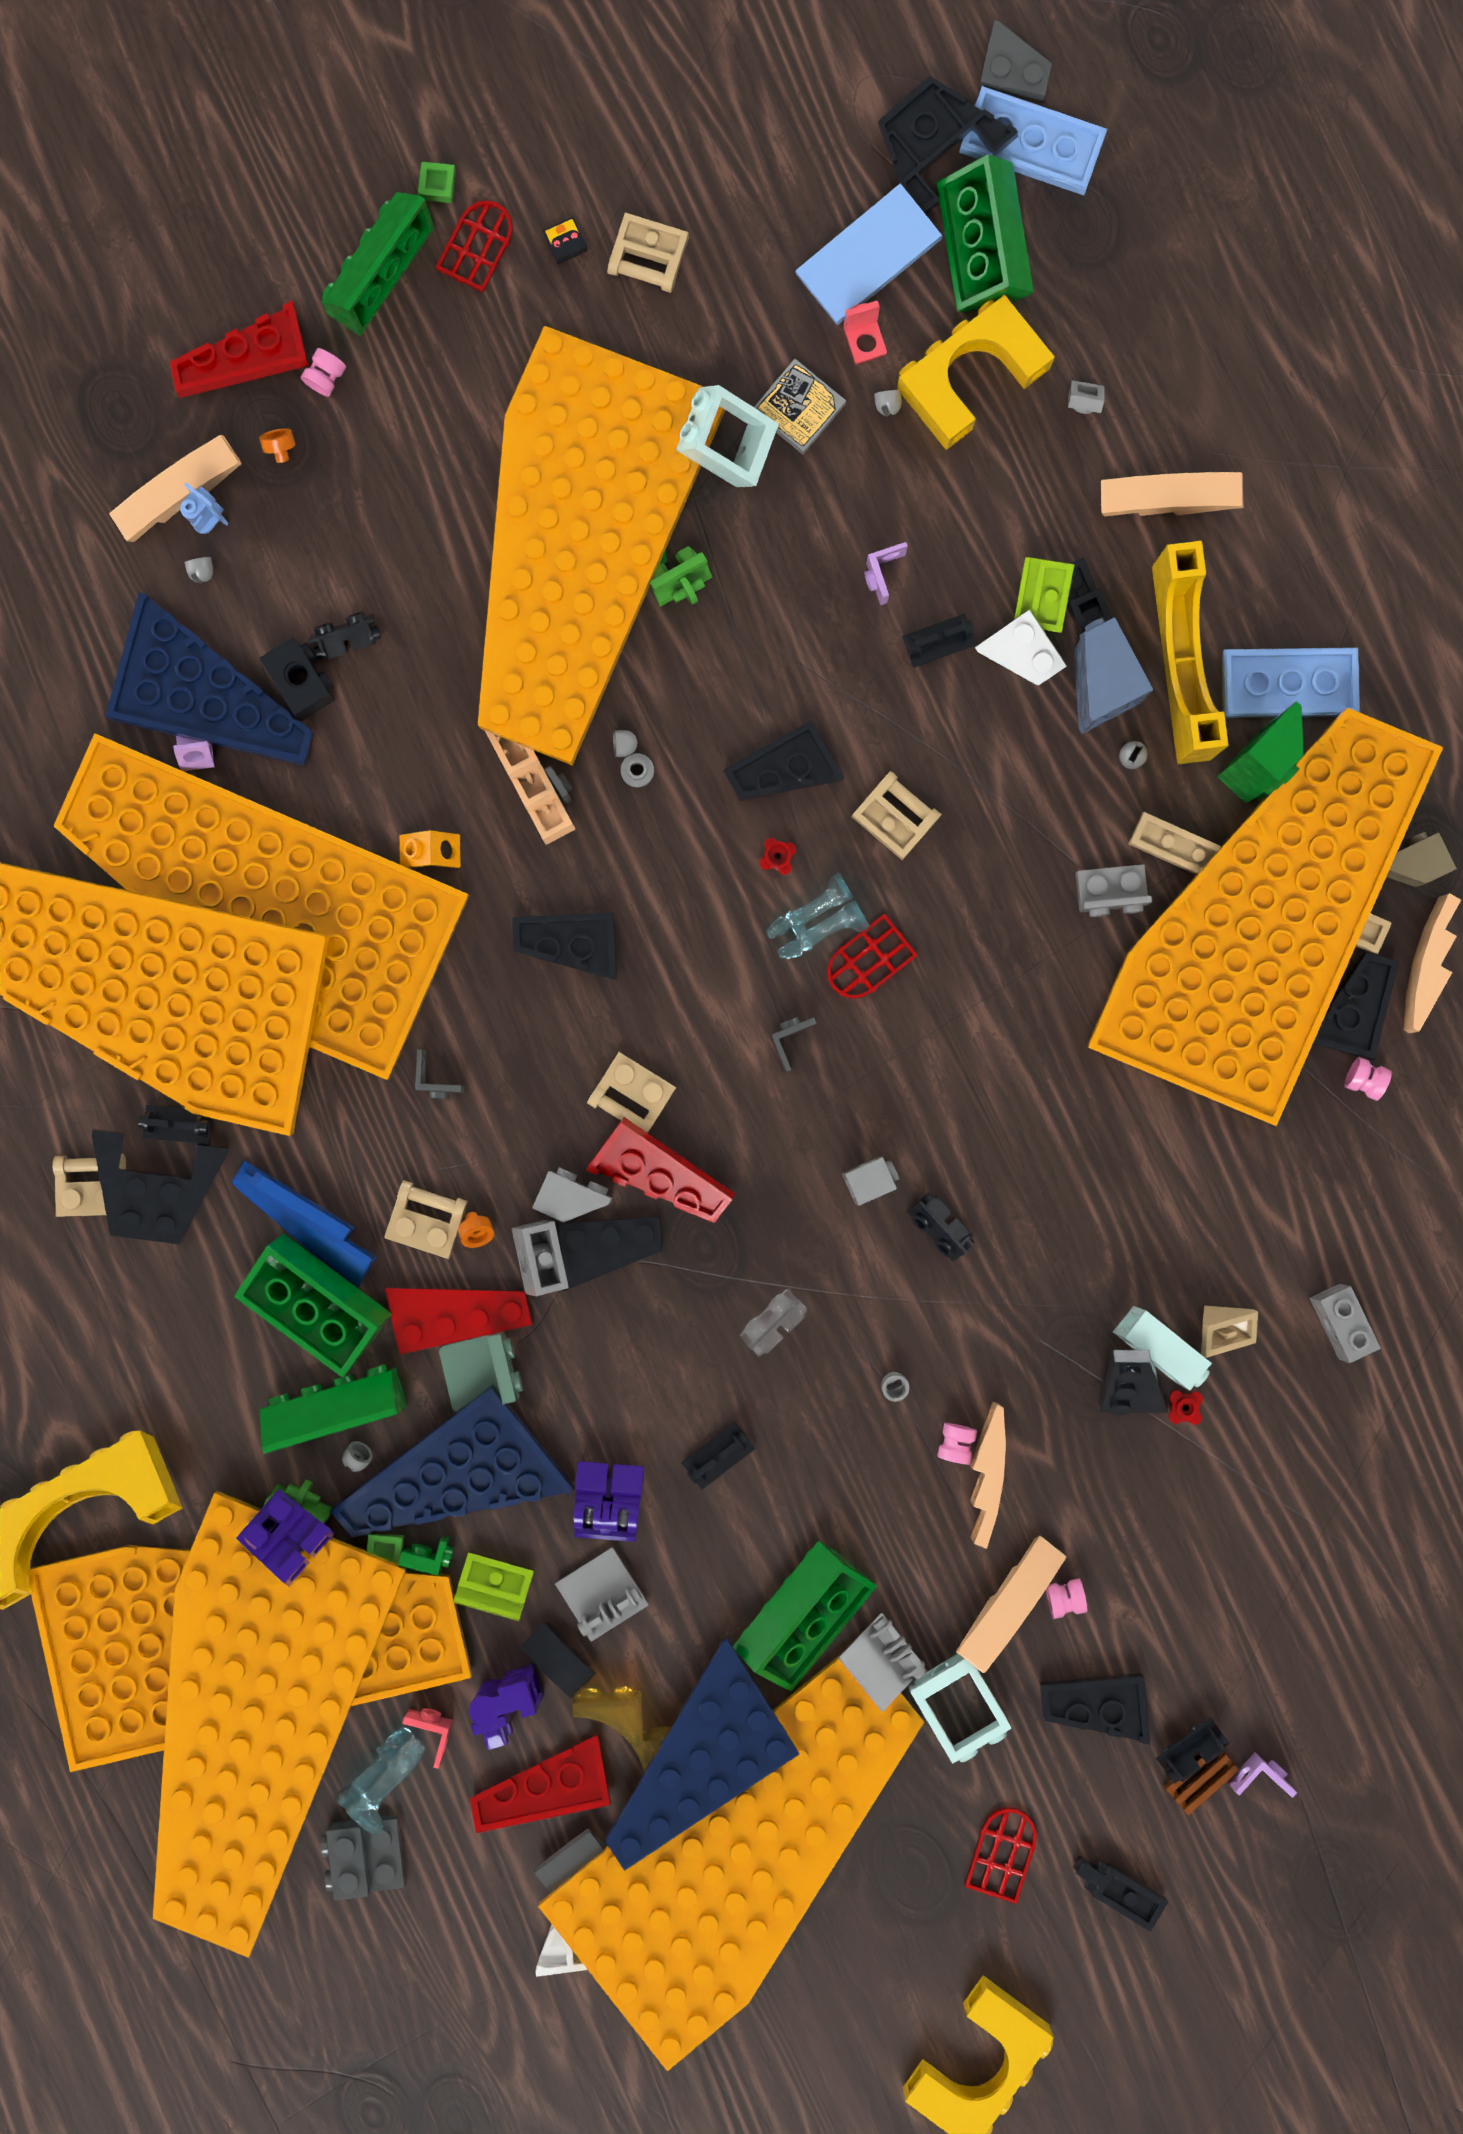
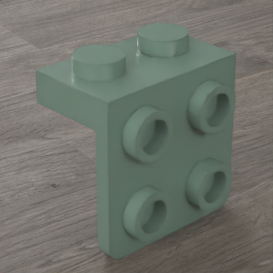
M505 1331L447 1344L440 1348V1359L454 1411H459L491 1385L500 1393L502 1404L516 1402L519 1399V1392L523 1391L522 1380L519 1371L514 1372L511 1360L515 1358L514 1346L511 1338L506 1339Z

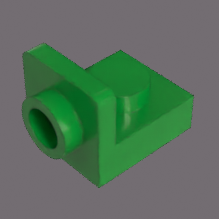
M444 1535L441 1538L437 1554L431 1553V1547L421 1544H412V1548L406 1547L401 1552L398 1565L439 1575L443 1570V1566L449 1568L452 1560L454 1547L449 1546L451 1537Z

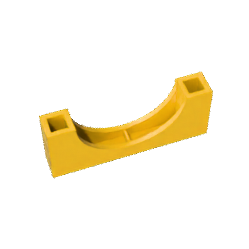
M1202 541L1170 544L1166 546L1153 564L1152 573L1178 765L1211 761L1229 745L1224 711L1219 712L1212 702L1206 683L1201 654L1199 608L1202 584L1206 576Z
M140 1430L128 1432L120 1438L118 1443L109 1448H101L94 1451L88 1460L79 1465L75 1464L64 1468L58 1477L51 1481L38 1483L30 1489L28 1494L21 1498L8 1500L0 1506L1 1610L33 1593L30 1583V1564L35 1546L50 1522L71 1505L94 1496H119L132 1507L139 1520L152 1525L183 1508L153 1436Z

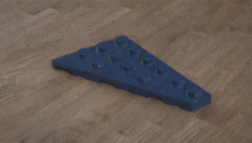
M139 592L106 711V718L200 742L207 741L209 744L306 767L314 737L313 731L294 718L284 707L277 704L244 674L237 671L227 660L220 657L187 627L180 624L175 617L163 610L147 594Z
M491 1385L334 1505L330 1512L352 1538L367 1535L372 1531L382 1532L392 1530V1527L415 1523V1525L442 1520L448 1516L458 1517L467 1515L468 1512L488 1508L493 1510L517 1505L523 1501H538L543 1497L563 1493L569 1495L574 1491L575 1486L508 1403L502 1404L500 1393Z
M727 1637L719 1643L720 1646L708 1666L705 1667L700 1680L692 1689L679 1711L680 1714L673 1726L665 1735L660 1748L652 1757L636 1789L625 1803L620 1816L606 1836V1843L624 1871L800 1754Z

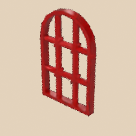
M489 200L478 201L469 206L459 218L458 224L435 267L436 270L484 293L506 248L510 244L513 227L507 210L499 203ZM483 207L476 223L466 219L472 211ZM489 207L501 211L492 231L483 227L482 223ZM505 217L509 224L506 238L499 235L500 231H498ZM463 224L471 227L470 230L472 231L462 248L454 244V241ZM477 231L486 234V238H488L479 256L470 252L471 248H469ZM493 239H497L503 242V245L494 262L486 260L487 256L485 255ZM452 248L458 251L457 255L459 256L452 270L449 271L443 268L442 265ZM465 255L474 259L473 263H475L467 279L456 274ZM481 263L490 267L482 286L472 282Z
M884 913L848 943L838 948V951L832 956L828 964V981L832 989L840 996L849 999L862 998L871 992H875L881 984L918 955L905 940L903 934L897 930ZM884 919L891 928L877 939L873 938L872 940L866 932ZM895 932L902 943L888 954L886 952L883 954L877 945ZM863 936L869 945L856 956L849 957L844 950ZM906 946L912 956L895 969L889 962V959ZM874 950L880 960L868 970L861 972L855 965V962L869 951L873 952ZM841 954L847 963L831 975L833 960ZM881 965L882 967L886 965L891 973L875 986H872L866 977ZM852 968L858 977L840 991L835 986L833 980L846 969L850 970ZM859 983H864L869 989L859 995L846 994Z
M1005 1807L994 1811L988 1816L980 1830V1837L964 1884L966 1888L1014 1904L1018 1903L1031 1858L1036 1849L1037 1838L1034 1823L1025 1812L1018 1808ZM1009 1813H1016L1022 1816L1017 1835L1014 1834V1838L1003 1834ZM1003 1814L999 1829H996V1832L987 1829L994 1818ZM1026 1821L1031 1825L1033 1832L1031 1843L1021 1840ZM985 1834L996 1838L990 1857H987V1859L978 1857ZM1003 1840L1014 1843L1008 1863L1005 1862V1865L994 1862L999 1844ZM1021 1846L1029 1848L1022 1871L1012 1868L1017 1850ZM976 1862L987 1865L981 1886L970 1883ZM994 1868L1005 1871L998 1892L986 1889L991 1870L994 1871ZM1012 1874L1020 1876L1014 1898L1004 1895L1008 1878Z

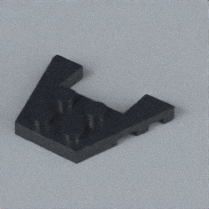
M931 76L878 121L879 129L899 183L905 188L925 215L940 204V199L920 175L968 133L974 131L993 156L1000 153L1018 137L1016 128L1009 124L1007 126L995 119L994 115L987 110L977 108L966 101L964 96Z
M93 1129L92 1140L110 1236L180 1245L227 1156L228 1148L197 1143L191 1178L119 1168L124 1133Z

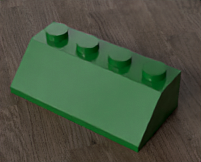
M987 154L936 182L957 312L979 310L987 301L993 299L996 302L1003 295L1011 303H1014L1034 293L1013 163Z
M396 192L391 201L387 200L382 205L379 211V218L374 226L367 228L363 233L359 248L354 255H349L343 262L341 274L335 283H329L323 292L322 305L327 315L359 336L367 328L434 230L431 215L424 198L419 195Z
M1297 701L1264 726L1217 776L1246 804L1254 798L1259 801L1262 800L1274 789L1277 790L1283 783L1286 784L1299 771L1300 768L1296 763L1304 756L1302 706Z
M285 1233L265 1248L234 1295L236 1299L342 1378L346 1376L374 1341L392 1315L391 1312Z
M386 1364L367 1369V1376L354 1379L353 1374H349L344 1378L333 1379L334 1386L322 1389L319 1383L300 1389L302 1395L289 1399L288 1393L269 1398V1405L259 1409L263 1454L398 1414L408 1405L397 1367L387 1370Z
M818 1541L806 1553L805 1558L793 1573L785 1579L783 1585L772 1599L763 1606L762 1611L750 1626L742 1632L733 1648L756 1674L792 1692L875 1590L877 1585L837 1551Z

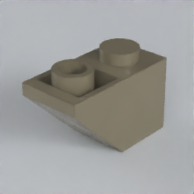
M1422 832L1406 840L1408 847L1397 851L1386 877L1418 887L1457 868L1440 833L1428 837L1426 832Z

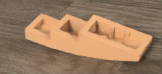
M219 435L158 474L109 514L126 541L135 542L157 522H167L180 510L182 502L190 494L189 490L185 487L186 483L195 490L201 486L207 492H210L242 463L225 436Z
M1242 472L1177 473L1101 480V510L1104 517L1131 513L1146 516L1171 512L1178 516L1244 508Z
M485 731L544 843L547 845L575 830L534 750Z
M1450 893L1438 897L1425 924L1412 962L1406 991L1403 1030L1408 1033L1421 1030L1452 974L1451 971L1442 967L1441 964L1457 936L1445 930L1461 899Z
M994 1401L969 1464L973 1470L980 1472L970 1502L973 1507L981 1509L970 1538L974 1544L986 1549L998 1514L1004 1481L1006 1451L1004 1407Z
M1038 1536L1034 1538L1019 1564L1012 1567L997 1593L989 1598L956 1652L979 1671L985 1673L1032 1611L1065 1561L1066 1556L1043 1537Z

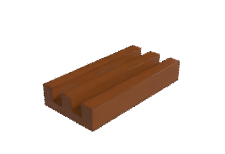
M1223 1752L1215 1762L1195 1777L1180 1793L1176 1789L1183 1784L1181 1780L1176 1784L1170 1780L1164 1785V1788L1189 1816L1233 1777L1239 1769ZM1200 1754L1195 1758L1200 1767L1206 1764ZM1225 1764L1227 1765V1766H1226L1222 1771H1220L1214 1778H1212L1205 1786H1203L1196 1794H1194L1187 1802L1185 1801V1800H1186L1191 1794H1193L1200 1786H1202L1209 1778H1211L1218 1770H1220Z

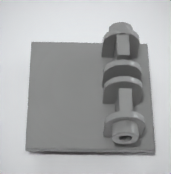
M613 1547L555 1583L578 1620L579 1624L577 1626L583 1636L587 1635L591 1642L649 1605Z
M880 1613L838 1657L881 1712L894 1701L914 1678L918 1680L927 1672L924 1668L925 1662L923 1660L920 1661L912 1651V1646L905 1642L904 1636L899 1635L892 1626V1621L887 1620L883 1613Z

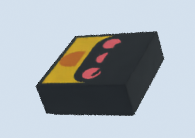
M574 217L543 230L545 239L557 264L588 251Z

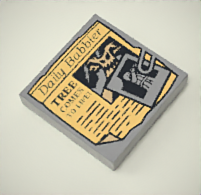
M794 359L754 408L777 422L779 425L776 433L804 455L846 405V400Z

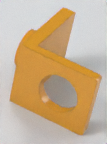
M430 830L399 836L400 865L406 868L431 865L460 868V834ZM444 840L448 841L452 848V854L449 859H445L441 854L440 847Z

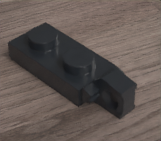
M1079 1856L1073 1866L1076 1874L1087 1881L1084 1887L1091 1892L1094 1898L1150 1932L1168 1904L1164 1896L1110 1863L1099 1860L1098 1864L1095 1865Z

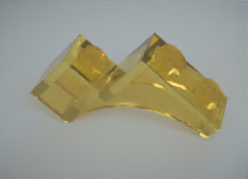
M633 1687L616 1688L614 1693H601L599 1689H585L580 1691L579 1695H575L572 1702L573 1717L594 1719L611 1726L621 1733L636 1751L643 1772L660 1748L665 1735L671 1729L670 1727L661 1726L651 1728L650 1732H644L643 1691L635 1692Z

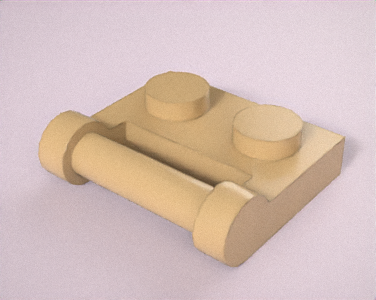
M625 213L610 257L607 273L614 276L619 274L661 286L662 291L672 293L689 239V232ZM626 252L667 265L666 271L663 273L624 261V254Z
M890 771L853 813L852 818L903 860L942 814L935 808L931 810L900 784L897 781L899 777ZM889 791L923 821L917 827L882 796Z
M618 1052L587 1101V1104L595 1109L598 1106L619 1120L625 1117L649 1133L676 1087ZM611 1086L648 1109L649 1113L645 1119L606 1096L605 1094Z
M122 1153L119 1168L126 1169V1159ZM66 1155L54 1156L53 1172L55 1175L56 1217L106 1215L100 1181L69 1182V1172L98 1171L96 1158L68 1159Z
M403 1180L384 1238L450 1259L458 1236V1227L463 1221L468 1201L460 1198L457 1201L413 1187L414 1183ZM409 1200L452 1213L450 1223L406 1209Z

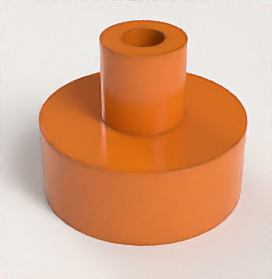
M287 428L272 430L259 437L263 452L268 454L274 453L277 463L288 461L287 450L296 445L292 430Z
M476 1212L467 1213L464 1217L465 1220L458 1227L461 1242L465 1247H481L489 1243L494 1237V1230L490 1219L485 1216H478Z

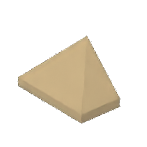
M1204 1306L1201 1355L1208 1358L1256 1343L1258 1311L1254 1309Z

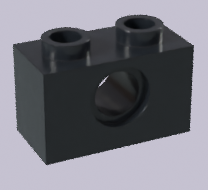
M292 637L260 657L261 662L293 714L300 721L335 701L330 693L334 686L324 671L318 674L312 664L317 658L307 643L301 645L295 637ZM307 671L308 677L304 683L300 685L293 684V677L297 672Z

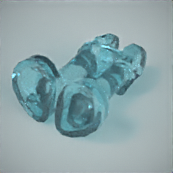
M839 872L829 879L828 889L819 897L793 912L789 911L784 917L779 916L766 930L770 940L784 935L791 929L796 934L798 939L788 942L777 950L782 959L802 956L803 951L812 950V946L839 930L851 927L861 932L870 928L861 909L854 900L832 916L806 929L804 924L827 910L854 898Z
M404 1727L390 1735L385 1740V1744L376 1748L379 1755L374 1762L350 1784L342 1787L335 1796V1800L346 1809V1813L374 1836H377L384 1826L383 1820L378 1813L381 1802L405 1777H410L413 1768L417 1767L425 1751L421 1741L415 1739L414 1734Z

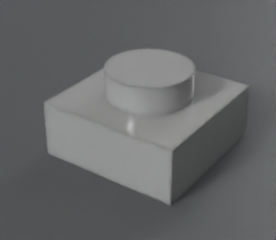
M1071 380L1068 392V408H1074L1075 411L1083 414L1101 413L1104 404V386Z

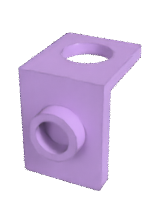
M906 542L868 554L866 562L868 571L865 572V579L869 590L876 591L880 605L888 602L889 593L879 564L905 556L908 549Z
M176 736L177 745H174L173 748L181 771L215 767L212 744H209L207 741L200 742Z
M1255 1752L1228 1781L1231 1788L1238 1795H1241L1263 1770L1292 1798L1297 1794L1294 1788L1284 1779L1288 1775L1287 1772L1274 1760L1267 1764ZM1249 1771L1248 1775L1241 1781L1242 1777Z

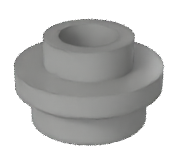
M643 754L629 755L622 762L621 776L625 783L631 787H644L650 783L654 776L653 763ZM636 764L644 768L643 773L638 776L631 773V768Z

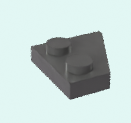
M994 20L979 88L984 86L1005 94L1043 102L1052 63L1001 22Z

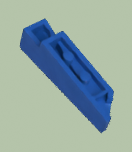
M245 1160L235 1175L232 1184L323 1263L358 1288L377 1259V1256L349 1240L356 1228Z

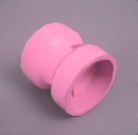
M317 348L312 357L313 363L311 367L306 368L300 378L316 392L329 397L335 388V379L342 376L346 365L333 354Z
M1357 1057L1346 1075L1344 1086L1352 1091L1361 1090L1365 1092L1368 1098L1378 1101L1390 1083L1392 1071L1382 1066L1376 1068L1370 1064L1369 1060Z
M944 1423L942 1433L945 1438L943 1444L939 1446L937 1457L969 1465L972 1459L970 1447L971 1443L976 1441L977 1430L963 1425Z
M1080 1578L1069 1580L1065 1585L1049 1584L1046 1589V1595L1053 1619L1062 1618L1069 1612H1074L1075 1614L1087 1613L1086 1597Z

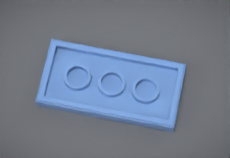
M982 86L975 106L981 110H987L994 115L995 119L1007 126L1008 124L1013 126L1018 131V137L995 157L1012 162L1014 172L1084 195L1107 129ZM971 131L963 138L959 153L976 159H980L987 154L992 155L974 131Z
M899 184L796 270V275L838 326L844 321L846 310L867 302L942 239V235L905 188Z
M1358 648L1223 650L1222 696L1225 718H1276L1296 701L1302 706V717H1338L1346 708L1360 713Z

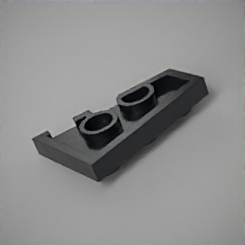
M811 720L723 770L740 801L844 781V776Z
M614 913L512 917L513 948L515 952L617 981Z
M1370 953L1362 954L1331 1002L1312 1045L1374 1060L1399 961Z
M660 1217L558 1224L560 1250L569 1287L563 1291L662 1251Z
M1113 1350L1099 1400L1100 1412H1108L1114 1415L1168 1413L1167 1400L1165 1395H1163L1161 1383L1157 1379L1156 1369L1149 1350Z
M1142 1673L1040 1683L1042 1712L1045 1721L1083 1730L1090 1729L1107 1733L1109 1736L1137 1740L1139 1743L1151 1745L1145 1684Z

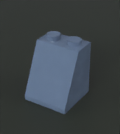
M1115 617L1106 622L1103 618H1100L1085 627L1086 631L1079 635L1080 640L1074 648L1078 728L1081 734L1141 704L1153 691Z

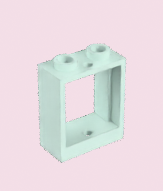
M719 385L699 387V390L692 399V409L688 420L680 431V441L676 451L735 487L756 486L779 424ZM719 406L748 424L734 463L705 445Z
M1133 1306L1113 1331L1114 1334L1134 1350H1149L1154 1366L1175 1383L1188 1390H1191L1193 1386L1199 1387L1209 1375L1207 1369L1212 1363L1146 1310Z
M959 1654L927 1671L920 1679H914L908 1684L912 1696L952 1764L958 1760L960 1762L968 1761L978 1753V1748L988 1742L991 1745L998 1743L1007 1736V1731L1012 1729L979 1670ZM969 1673L997 1720L953 1746L926 1698Z

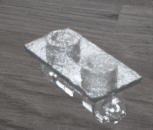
M787 1289L782 1294L775 1296L769 1303V1307L759 1317L753 1318L748 1322L740 1337L759 1357L763 1353L768 1354L784 1338L776 1329L781 1325L789 1333L806 1317L804 1313L808 1309Z

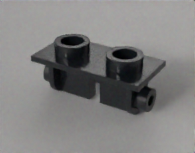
M362 611L347 616L345 618L347 623L334 627L333 623L329 622L313 629L315 634L310 635L309 643L317 641L318 646L313 647L317 659L324 658L327 661L348 653L344 641L347 639L350 640L354 651L376 644V640L381 639V635L377 625L370 626V623L374 622V614L366 616L365 612Z
M965 614L902 636L913 668L976 646L972 634L975 632L971 620H967Z
M145 1105V1114H140L138 1127L143 1128L142 1138L210 1144L213 1118L192 1114L184 1108Z
M928 1192L920 1199L918 1204L907 1211L911 1215L915 1226L921 1231L926 1232L935 1242L938 1251L942 1255L949 1257L952 1261L966 1254L967 1250L975 1243L971 1239L973 1235L957 1218L948 1225L945 1223L944 1220L952 1212L937 1195L933 1197Z
M735 1421L681 1463L688 1471L687 1474L695 1484L697 1483L702 1490L756 1448Z
M1210 1717L1205 1722H1200L1193 1726L1189 1734L1180 1741L1165 1747L1162 1754L1156 1759L1174 1784L1180 1780L1183 1783L1201 1769L1194 1759L1200 1754L1208 1764L1225 1752V1746L1230 1742Z

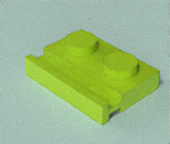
M1025 557L1015 619L1030 609L1043 630L1062 633L1075 564Z
M468 1552L453 1602L520 1621L534 1571Z

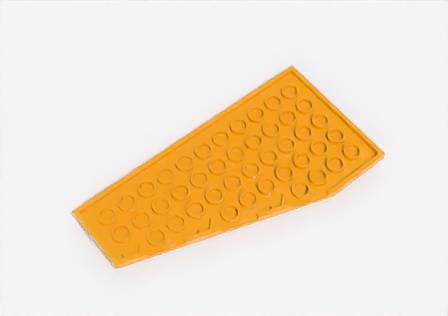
M543 327L506 411L504 420L478 726L480 729L573 766L650 587V581L653 580L701 468V465L676 451L680 441V431L687 422L692 409V399L699 390V387L703 386L550 327ZM720 406L705 442L707 447H710L725 412V409Z
M1350 708L1344 709L1296 763L1300 768L1299 771L1286 784L1283 783L1277 790L1274 789L1259 804L1127 953L1087 1047L1277 1126L1443 747Z
M95 733L54 823V827L127 891L329 935L310 1047L383 1079L390 1080L468 901L469 894Z
M0 862V995L3 996L5 1001L43 1024L51 1025L94 1051L93 1054L136 1080H142L185 1106L184 1109L192 1114L287 1136L294 1134L329 935Z
M216 1491L213 1494L175 1588L153 1919L249 1958L407 1568L332 1537L314 1558L305 1550L302 1552L301 1555L310 1563L288 1587L236 1539L261 1508Z
M125 1545L30 1568V1583L33 1591L31 1596L70 1772L164 1750L174 1595L176 1585L191 1550ZM417 1571L405 1572L351 1706L472 1677L473 1674L458 1607L453 1602L455 1594L449 1574L434 1575Z
M839 1656L773 1709L800 1753L798 1756L625 1871L609 1846H607L598 1856L539 1902L538 1907L667 2071L749 2004L924 1724L923 1719L902 1693L881 1712L840 1661Z

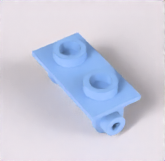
M188 483L185 484L190 494L182 502L180 511L198 533H209L219 520L226 526L229 524L221 515L224 509L215 502L216 499L201 486L195 490Z

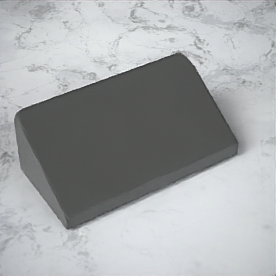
M588 1828L538 1865L533 1871L551 1894L604 1851V1848L607 1846Z

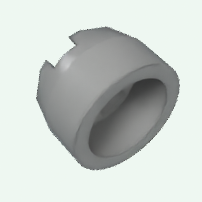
M888 390L874 394L875 405L880 414L889 416L890 413L892 415L898 413L902 404L901 390Z
M211 557L197 558L184 562L187 574L192 581L201 584L212 578L213 563Z
M614 730V756L626 757L631 755L637 748L636 736L627 730Z
M1139 741L1126 743L1119 753L1120 762L1128 769L1141 767L1148 757L1145 745ZM1135 747H1138L1140 752L1135 761L1132 762L1129 760V757Z
M890 1372L883 1377L881 1390L888 1400L894 1402L901 1401L909 1393V1383L901 1373ZM899 1379L902 1381V1382H898V1383H896V1384H893V1385L889 1386V1387L886 1389V1386H887L888 1384L893 1383V1382H895V1381H897V1380H899Z
M354 1441L349 1444L343 1453V1465L345 1467L348 1466L353 1472H359L367 1467L373 1455L366 1444Z

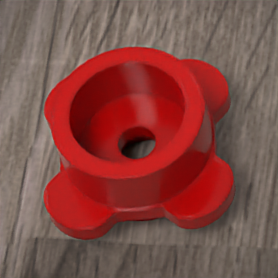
M768 838L764 842L766 850L764 857L759 861L760 867L766 871L769 869L777 870L781 875L789 874L792 870L790 862L792 856L796 854V846L791 842L785 844L776 841L775 838ZM779 853L781 858L776 859L775 854Z
M1174 1390L1170 1393L1171 1412L1168 1414V1418L1173 1424L1190 1422L1192 1425H1197L1202 1421L1200 1404L1203 1402V1396L1199 1392L1193 1391L1188 1394ZM1185 1404L1189 1406L1187 1411L1183 1410V1405Z

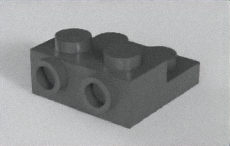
M399 1815L334 1822L328 1827L326 1835H322V1856H329L330 1869L325 1871V1888L327 1892L333 1891L334 1901L368 1897L370 1892L405 1887L406 1877Z

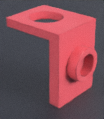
M878 300L855 305L845 312L843 328L855 364L887 355L877 323L880 309ZM865 334L871 335L876 341V347L870 352L861 351L857 346V340L860 336Z
M409 1708L404 1716L403 1724L442 1734L433 1767L439 1769L444 1757L453 1720L441 1717V1713L434 1709L423 1708L421 1711Z

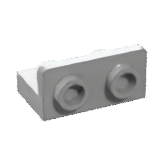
M1144 864L1083 870L1075 873L1079 911L1089 912L1090 917L1110 915V909L1123 908V914L1139 913L1144 911L1143 906L1152 903V897L1148 896Z

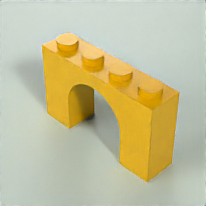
M1005 295L996 302L993 299L987 301L978 310L977 313L979 315L970 322L967 319L963 320L953 329L950 338L945 342L941 340L936 341L925 352L927 356L918 363L915 360L909 362L899 372L900 377L897 390H901V395L946 450L972 431L976 420L949 383L948 368L954 360L963 354L974 351L992 354L1001 360L1023 389L1050 370L1054 361V355Z
M983 1975L965 1999L963 2005L966 2016L994 2036L1004 2047V2060L998 2073L984 2084L964 2086L952 2081L922 2059L903 2086L905 2102L948 2134H991L992 2124L999 2115H1004L1009 2110L1013 2102L1012 2096L1020 2086L1024 2087L1029 2082L1033 2074V2067L1040 2058L1044 2059L1049 2054L1053 2046L1054 2036L1050 2025Z

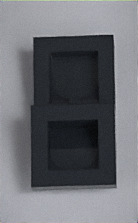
M1081 558L1070 563L1075 565L1067 610L1080 633L1086 631L1085 627L1095 620L1103 618L1106 622L1112 619L1101 589H1096L1085 560Z
M543 1622L520 1646L542 1672L569 1698H573L596 1674L575 1648H570L547 1622Z

